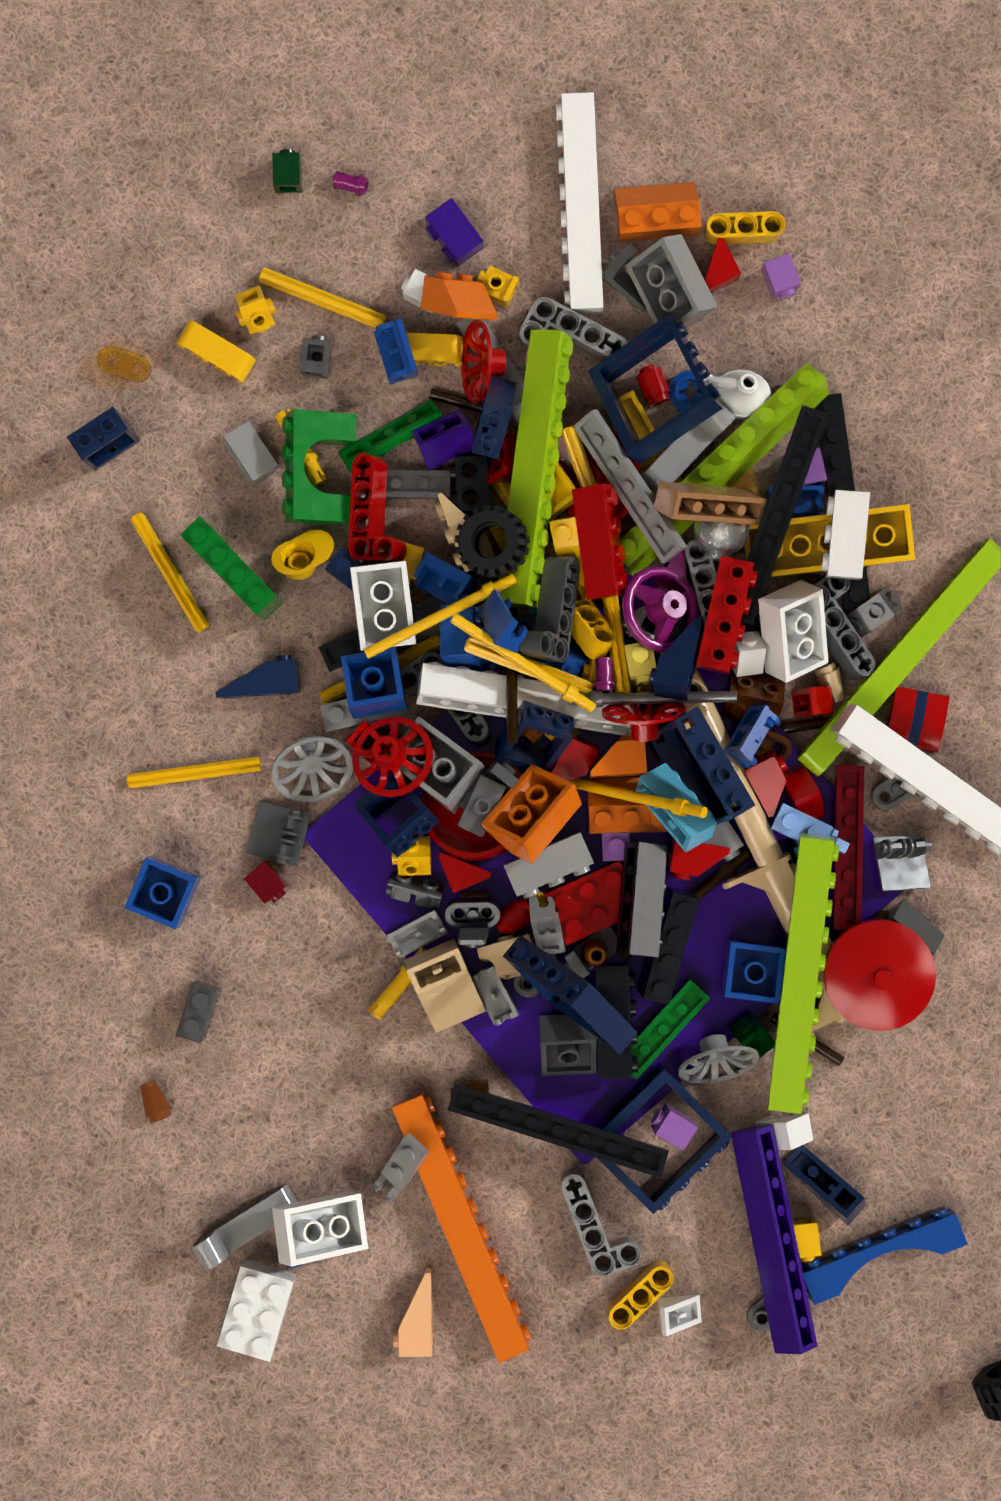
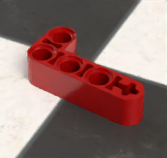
M367 453L358 454L352 464L349 554L353 559L370 563L402 561L407 553L405 542L401 539L384 535L387 464L382 458ZM370 490V495L367 499V493ZM391 544V551L388 554V548Z

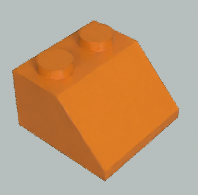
M436 271V276H424L420 309L456 318L497 320L496 310L484 284L473 281V275L457 273L456 278H452V273Z
M631 735L621 736L620 741H616L589 772V779L646 774L645 742L634 741L631 739Z

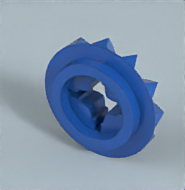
M691 370L683 371L676 375L669 386L670 392L668 394L671 404L679 412L684 411L704 397L703 393H698L693 396L691 403H689L688 396L679 393L687 390L689 381H691L694 391L702 392Z

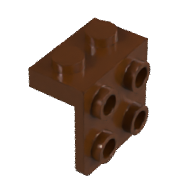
M765 666L762 674L736 677L732 668L729 691H737V702H725L722 715L742 720L749 706L767 705L769 710L779 717L784 705L785 682L765 673Z

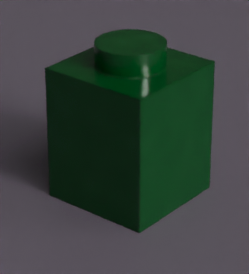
M283 149L279 153H272L273 187L275 192L303 193L302 159L300 153L291 149Z
M750 1011L728 1028L742 1046L755 1049L759 1053V1058L775 1046V1041Z

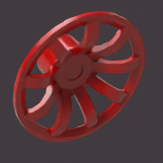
M473 320L468 325L463 339L462 385L467 399L472 403H480L487 393L491 376H503L506 369V354L502 348H492L489 331L482 320ZM479 327L483 330L480 336L478 335ZM468 345L473 351H475L479 355L467 353ZM466 361L478 363V365L466 370ZM475 374H477L476 376L473 377V379H472V380L470 381V383L468 384V381H467L468 378L471 377V376H473V375H475ZM483 382L485 386L481 392L480 385Z
M662 703L652 714L654 704H646L644 714H642L638 704H609L602 709V717L614 723L629 724L631 739L647 742L659 738L658 723L672 721L686 713V707L682 703ZM629 705L633 714L630 712L629 709L625 708L624 706ZM670 712H677V714L672 715ZM613 716H621L619 719L613 718Z
M402 717L380 719L367 727L359 736L352 755V765L358 781L365 789L382 797H398L410 793L426 779L433 763V747L428 734L416 722ZM390 724L389 736L380 737L375 729ZM398 724L411 727V731L405 737L397 739ZM370 734L375 740L372 750L361 749L365 739ZM417 734L421 736L425 744L421 748L405 747ZM426 754L423 769L406 759V756ZM359 756L374 758L373 763L367 769L361 771ZM401 765L419 775L407 786L399 769ZM380 767V780L377 787H375L365 778L372 775ZM392 770L399 789L384 790L389 771Z

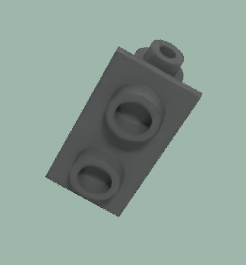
M392 871L387 884L386 894L391 895L390 898L408 903L411 894L416 895L415 905L433 909V907L439 908L445 885L439 884L433 879L398 876V872Z

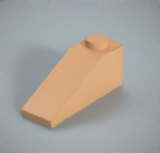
M426 1267L400 1321L399 1329L394 1331L393 1345L394 1348H399V1357H432V1267Z

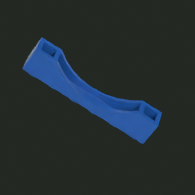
M946 1207L936 1208L930 1212L931 1216L924 1219L920 1217L911 1218L905 1222L906 1226L896 1230L895 1227L883 1229L879 1232L880 1236L873 1239L863 1237L856 1240L853 1247L848 1249L838 1247L829 1251V1256L819 1260L818 1257H815L813 1261L803 1262V1276L811 1301L816 1305L839 1296L846 1283L856 1271L882 1254L902 1249H921L943 1255L968 1245L956 1213L950 1208L947 1210Z

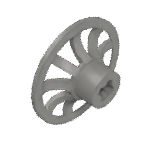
M313 736L299 739L282 749L273 762L271 773L276 789L285 797L299 802H316L329 798L344 788L351 778L353 765L351 754L342 743L328 737ZM324 743L337 748L333 753H322ZM294 749L295 760H284L283 758L286 754ZM342 754L346 760L345 765H336L329 762L336 760ZM279 766L288 769L293 768L286 776H278ZM325 769L336 773H344V775L337 782ZM299 774L296 786L292 791L283 786V784L292 781ZM320 775L332 788L319 794L317 776ZM307 777H309L312 795L299 794L304 787Z
M710 1035L700 1040L701 1053L686 1060L679 1067L678 1075L681 1080L693 1084H708L729 1080L754 1068L760 1060L759 1053L751 1047L728 1046L725 1035ZM741 1051L748 1052L746 1055H739ZM729 1062L741 1069L735 1071ZM689 1064L694 1066L693 1069H686ZM718 1064L722 1065L727 1073L726 1075L718 1076ZM710 1066V1078H703Z

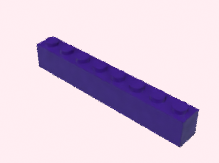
M773 1125L746 1127L731 1132L774 1352L777 1354H803L818 1347L774 1127Z

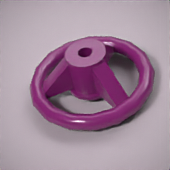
M664 566L644 568L634 574L625 588L622 601L624 621L631 635L644 647L659 653L665 652L677 639L667 641L677 619L685 614L687 607L689 615L686 628L699 616L697 597L690 583L678 572ZM650 577H664L677 585L682 593L676 590L664 592L641 583ZM634 595L646 602V615L656 625L654 639L641 630L635 619L633 609Z

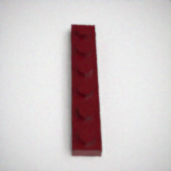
M835 765L834 829L839 831L838 838L850 844L846 853L842 854L839 852L838 861H833V872L836 873L832 900L833 930H846L852 925L861 922L864 766Z

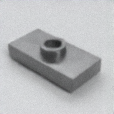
M479 775L457 826L483 837L486 830L482 827L481 823L499 803L506 786Z

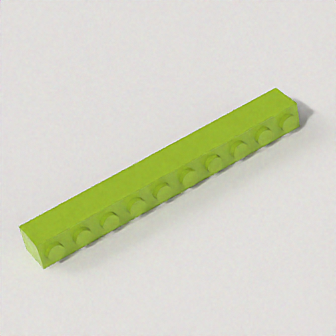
M531 330L508 503V510L521 519L522 524L526 526L528 530L526 534L530 537V543H527L529 553L523 557L526 561L523 565L519 564L516 567L518 570L513 573L517 583L501 591L503 601L509 598L511 607L538 608L541 576L545 562V546H547L549 541L548 521L552 516L551 498L556 486L554 475L556 464L559 461L558 443L559 437H561L563 432L561 420L562 412L566 407L565 388L570 377L568 368L569 357L573 352L572 337L562 330ZM506 533L504 535L503 550L507 541Z
M806 363L681 483L732 487L794 428L802 405L814 409L829 395L826 378ZM669 518L679 535L683 534L695 522L693 520ZM637 524L620 540L625 550L624 571L631 577L648 567L658 557Z
M800 833L768 1110L802 1114V1106H808L809 1089H805L806 1079H811L813 1063L808 1062L809 1052L815 1051L816 1036L811 1035L812 1025H818L819 1009L814 1007L815 999L821 998L822 982L818 981L819 971H824L826 955L821 954L822 943L827 944L829 937V927H824L825 917H831L832 900H828L829 889H834L836 873L831 872L832 861H838L839 845H835L834 837Z

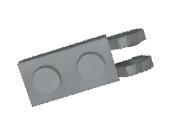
M407 1134L381 1171L382 1175L375 1181L372 1189L379 1192L389 1180L394 1187L386 1194L384 1200L390 1204L407 1187L429 1154V1151L412 1134Z

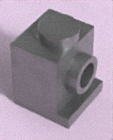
M312 335L311 338L303 339L299 367L301 375L329 378L333 346L331 341H327L326 337ZM316 353L321 354V361H313V355Z

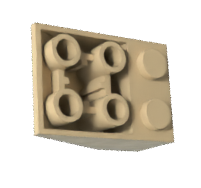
M442 493L437 494L439 502L434 503L441 523L444 521L447 523L448 528H445L444 532L449 548L458 547V543L455 542V535L460 533L457 527L459 524H464L465 520L463 517L465 514ZM483 533L479 540V550L484 557L493 558L495 556L488 536ZM453 554L456 568L471 576L477 575V573L468 569L461 562L459 554Z
M455 938L404 960L406 971L435 1033L486 1012Z

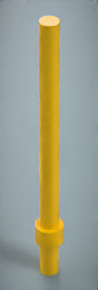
M513 573L494 583L489 581L482 585V589L363 650L369 659L454 616L455 613H459L487 599L494 589L500 592L516 584L517 580Z
M455 613L450 623L562 694L561 698L570 704L574 702L589 713L595 709L596 703L579 693L580 689L572 684H565L521 654L494 644L487 632L459 614Z
M579 778L570 781L575 784L578 790L670 810L674 815L683 817L691 815L705 818L707 815L706 807L690 804L688 800L681 798L672 800Z

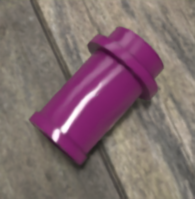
M336 171L333 178V189L355 192L356 196L365 195L369 180L364 178L363 174L355 176Z
M599 657L595 659L596 682L593 683V687L596 688V691L612 693L615 687V682H612L613 659Z

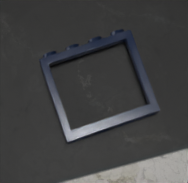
M670 315L658 321L588 370L627 454L639 464L723 409L718 400L721 397L719 390L714 383H709L707 377L710 376V373L702 361L699 362L697 356L700 355L698 349L692 341L688 342L686 338L689 334L687 328L682 321L677 323ZM675 338L704 397L640 440L612 381Z
M699 707L660 727L659 735L663 739L662 743L657 745L655 740L647 741L660 765L667 763L672 770L678 773L684 785L693 791L702 806L706 807L713 814L717 822L716 825L732 820L755 806ZM688 722L691 727L685 730L683 725ZM678 728L724 807L720 810L674 729Z
M522 935L515 940L503 955L553 1007L619 1055L637 1035L636 1030L588 981Z
M660 1062L595 1125L596 1127L616 1132L667 1083L716 1132L651 1197L617 1164L597 1158L653 1214L657 1210L664 1209L669 1204L670 1198L677 1191L685 1189L690 1182V1178L697 1171H703L708 1166L710 1159L716 1153L722 1152L732 1138L729 1132Z

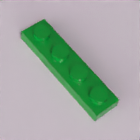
M429 399L338 451V454L351 473L353 460L358 454L367 453L377 457L385 455L392 448L413 438L412 430L443 416L433 400Z
M690 979L671 998L670 1004H666L638 1035V1044H633V1055L638 1056L639 1072L634 1073L635 1079L641 1076L710 999Z

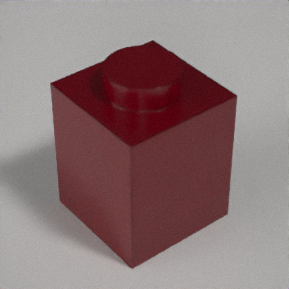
M268 860L264 861L244 878L264 904L270 900L275 904L286 894L283 889L288 884Z

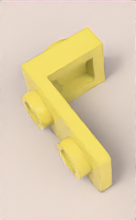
M641 643L624 645L631 691H637V693L653 691L654 686L649 684L651 669L657 668L654 650L644 647Z

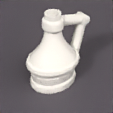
M737 369L728 371L720 377L711 374L707 377L709 383H714L721 394L718 400L736 417L735 419H748L772 394L766 380L761 375L750 370Z

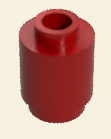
M651 364L639 370L640 374L636 376V380L645 402H648L650 407H654L670 400L668 394L670 389L661 367H655L654 364Z
M521 898L519 901L515 899L501 909L500 919L496 926L502 935L507 932L509 935H514L531 922L530 908L524 898Z

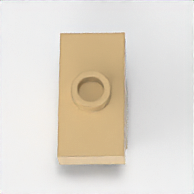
M530 934L523 935V937L536 945L534 936ZM513 935L500 937L497 939L498 943L477 948L479 959L485 962H492L497 977L503 980L521 976L503 957L505 952L518 938H514Z

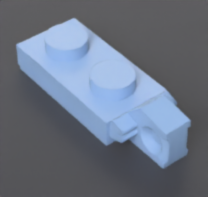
M782 803L771 826L772 830L799 842L800 833L834 837V844L839 845V852L842 854L846 853L850 844L838 838L839 831L833 829L832 826Z

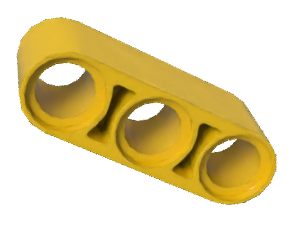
M774 211L717 213L708 219L704 235L711 244H716L718 238L724 239L726 244L771 243L780 238L785 228V219L782 214ZM765 224H775L777 226L778 231H768L765 228ZM720 225L724 232L716 234L711 230V226ZM738 225H748L751 229V232H741L738 229Z
M193 320L188 321L176 341V344L182 349L187 348L192 352V355L206 363L209 361L215 365L217 370L229 377L231 375L238 379L237 382L243 384L257 361L247 352Z
M406 333L416 365H419V362L428 363V365L446 366V363L455 364V366L462 365V336L454 334Z
M578 586L571 635L588 658L595 660L599 657H606L615 640V633L591 600H586V592Z
M660 1260L652 1262L611 1301L607 1311L609 1321L613 1327L622 1330L631 1326L671 1287L673 1274L667 1263ZM658 1270L667 1272V1276L661 1281L653 1279V1274ZM638 1289H643L647 1291V1295L644 1299L637 1300L633 1297L634 1292ZM619 1308L627 1310V1315L621 1319L615 1318L613 1313Z

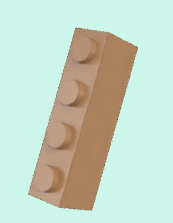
M660 481L653 508L671 519L759 525L767 498L748 488Z

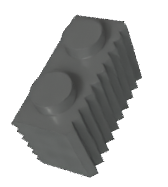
M198 980L192 983L176 1036L196 1043H200L207 1038L206 1034L209 1033L207 1029L210 1028L209 1024L212 1022V1014L215 1012L214 1008L217 1007L215 1003L218 1002L219 992L222 991L220 987Z

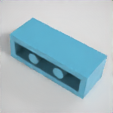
M667 763L639 777L636 787L637 792L672 800L681 798L688 800L690 804L702 806L696 794L684 785L678 773L672 770ZM646 805L685 852L712 838L717 822L710 811L707 810L705 818L691 815L683 817L672 814L670 810Z

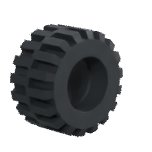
M483 505V509H473L471 516L466 514L463 517L465 520L464 524H459L457 530L460 531L459 535H455V542L458 543V547H455L457 554L461 556V562L471 571L492 579H496V577L503 578L509 572L515 573L518 570L516 567L519 564L523 565L526 561L523 559L524 555L529 553L527 543H530V537L526 534L528 530L522 524V520L509 510L496 505L494 507ZM491 527H501L504 529L507 538L504 550L496 557H484L479 550L481 535Z
M998 1361L983 1369L972 1380L973 1389L987 1419L993 1421H1001V1361Z

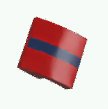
M898 686L893 692L891 711L886 726L919 750L938 753L950 696Z

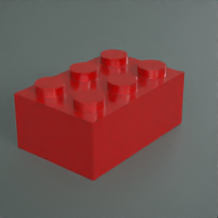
M613 861L543 893L546 901L549 896L554 900L555 912H558L566 945L618 922L623 872L620 861Z

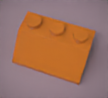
M694 182L614 189L618 243L655 240L682 234L683 237L699 236L702 227L700 202Z
M531 764L514 787L506 793L483 820L481 825L511 854L533 864L582 803L574 783Z
M639 777L587 780L636 791ZM587 792L589 834L668 832L644 804Z

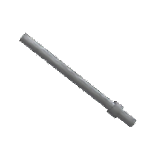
M591 691V694H582L595 702L596 707H603L604 704L737 702V691L690 692L688 701L656 697L654 692L603 693V691Z

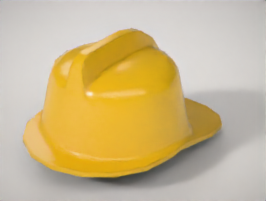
M323 530L305 532L279 545L272 553V565L277 572L286 575L287 578L293 580L307 579L313 575L317 566L326 561L332 554L334 548L333 538L328 532Z

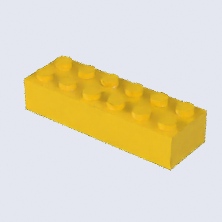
M910 504L869 509L863 567L914 561L915 551ZM825 514L791 519L770 578L825 572L821 571L822 557L824 553H828L829 543H824L825 526L831 525V515ZM742 525L746 561L759 525Z

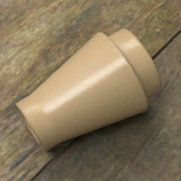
M834 661L814 669L816 674L814 678L820 687L831 686L833 703L846 698L843 692L840 667H836Z

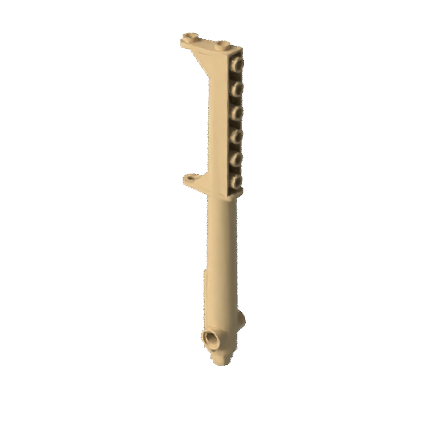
M664 652L657 653L658 658H659ZM695 668L692 685L697 688L698 692H707V687L698 669ZM682 703L686 707V713L699 707L724 750L730 741V737L715 704ZM688 722L684 724L686 730L691 727ZM725 752L755 803L754 807L735 817L734 820L757 865L722 883L724 889H728L743 882L765 890L788 936L796 866L794 862L788 863L792 859L790 853L782 852L756 793L744 772V768ZM828 937L827 944L822 943L821 954L826 955L832 945L830 937ZM819 971L818 981L822 982L821 998L816 999L814 1007L819 1009L818 1025H812L811 1035L815 1034L814 1030L834 1021L837 1023L847 1021L833 1007L826 994L823 983V971Z

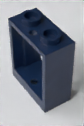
M491 376L477 424L472 453L499 459L512 412L517 382Z
M113 406L67 436V439L81 460L95 471L140 442L126 419ZM115 447L116 451L110 452V448Z
M523 700L518 708V738L526 727L555 737L546 749L519 740L516 744H508L507 727L505 726L495 741V762L502 763L504 761L509 766L526 771L532 764L549 772L574 738V717Z
M390 772L384 790L399 789L393 772ZM413 790L407 793V795L419 810L388 836L375 819L402 796L382 797L368 791L353 805L384 845L397 858L409 850L417 840L431 831L439 822Z

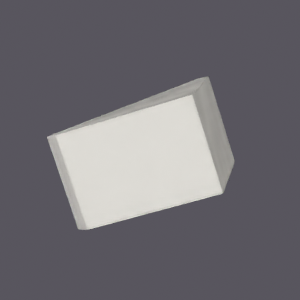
M809 1113L755 1123V1126L773 1125L778 1150H792L813 1141Z
M700 1295L664 1297L657 1300L659 1326L662 1336H669L702 1322Z

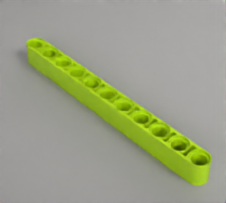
M987 538L979 546L981 549L979 551L976 550L877 663L875 671L864 678L799 753L796 759L816 777L820 776L845 748L835 740L837 736L830 730L847 705H858L873 716L1001 568V547L991 538Z

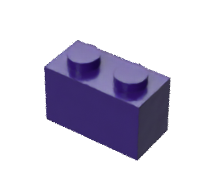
M452 198L425 217L427 224L425 230L433 241L438 239L443 246L441 252L449 263L454 261L457 267H459L484 249L483 239Z
M461 408L411 431L429 470L442 466L444 463L454 459V457L465 455L472 451L474 435Z

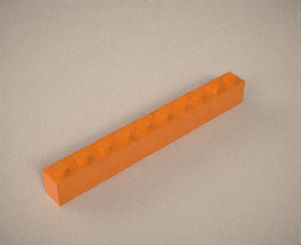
M422 1091L394 1103L392 1110L403 1136L409 1133L412 1134L429 1151L418 1172L498 1363L529 1351L528 1341L532 1340L530 1331L526 1324L521 1325L518 1315L521 1314V1310L516 1299L511 1300L507 1290L511 1289L505 1273L500 1274L496 1266L500 1263L495 1248L489 1249L485 1240L489 1238L488 1231L483 1222L479 1224L475 1216L479 1212L474 1198H468L464 1190L468 1187L463 1172L457 1173L454 1163L457 1162V1158L451 1146L447 1148L443 1140L447 1134L442 1122L436 1123L433 1112L436 1111L431 1096L425 1097Z

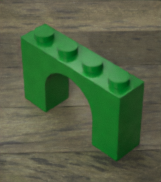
M293 409L284 416L282 421V431L286 433V444L282 448V459L286 460V471L282 474V486L285 488L282 514L285 515V523L349 526L351 495L329 494L316 489L309 482L305 474L304 460L307 451L312 445H350L356 442V414Z
M201 516L180 534L196 553L263 621L284 603Z

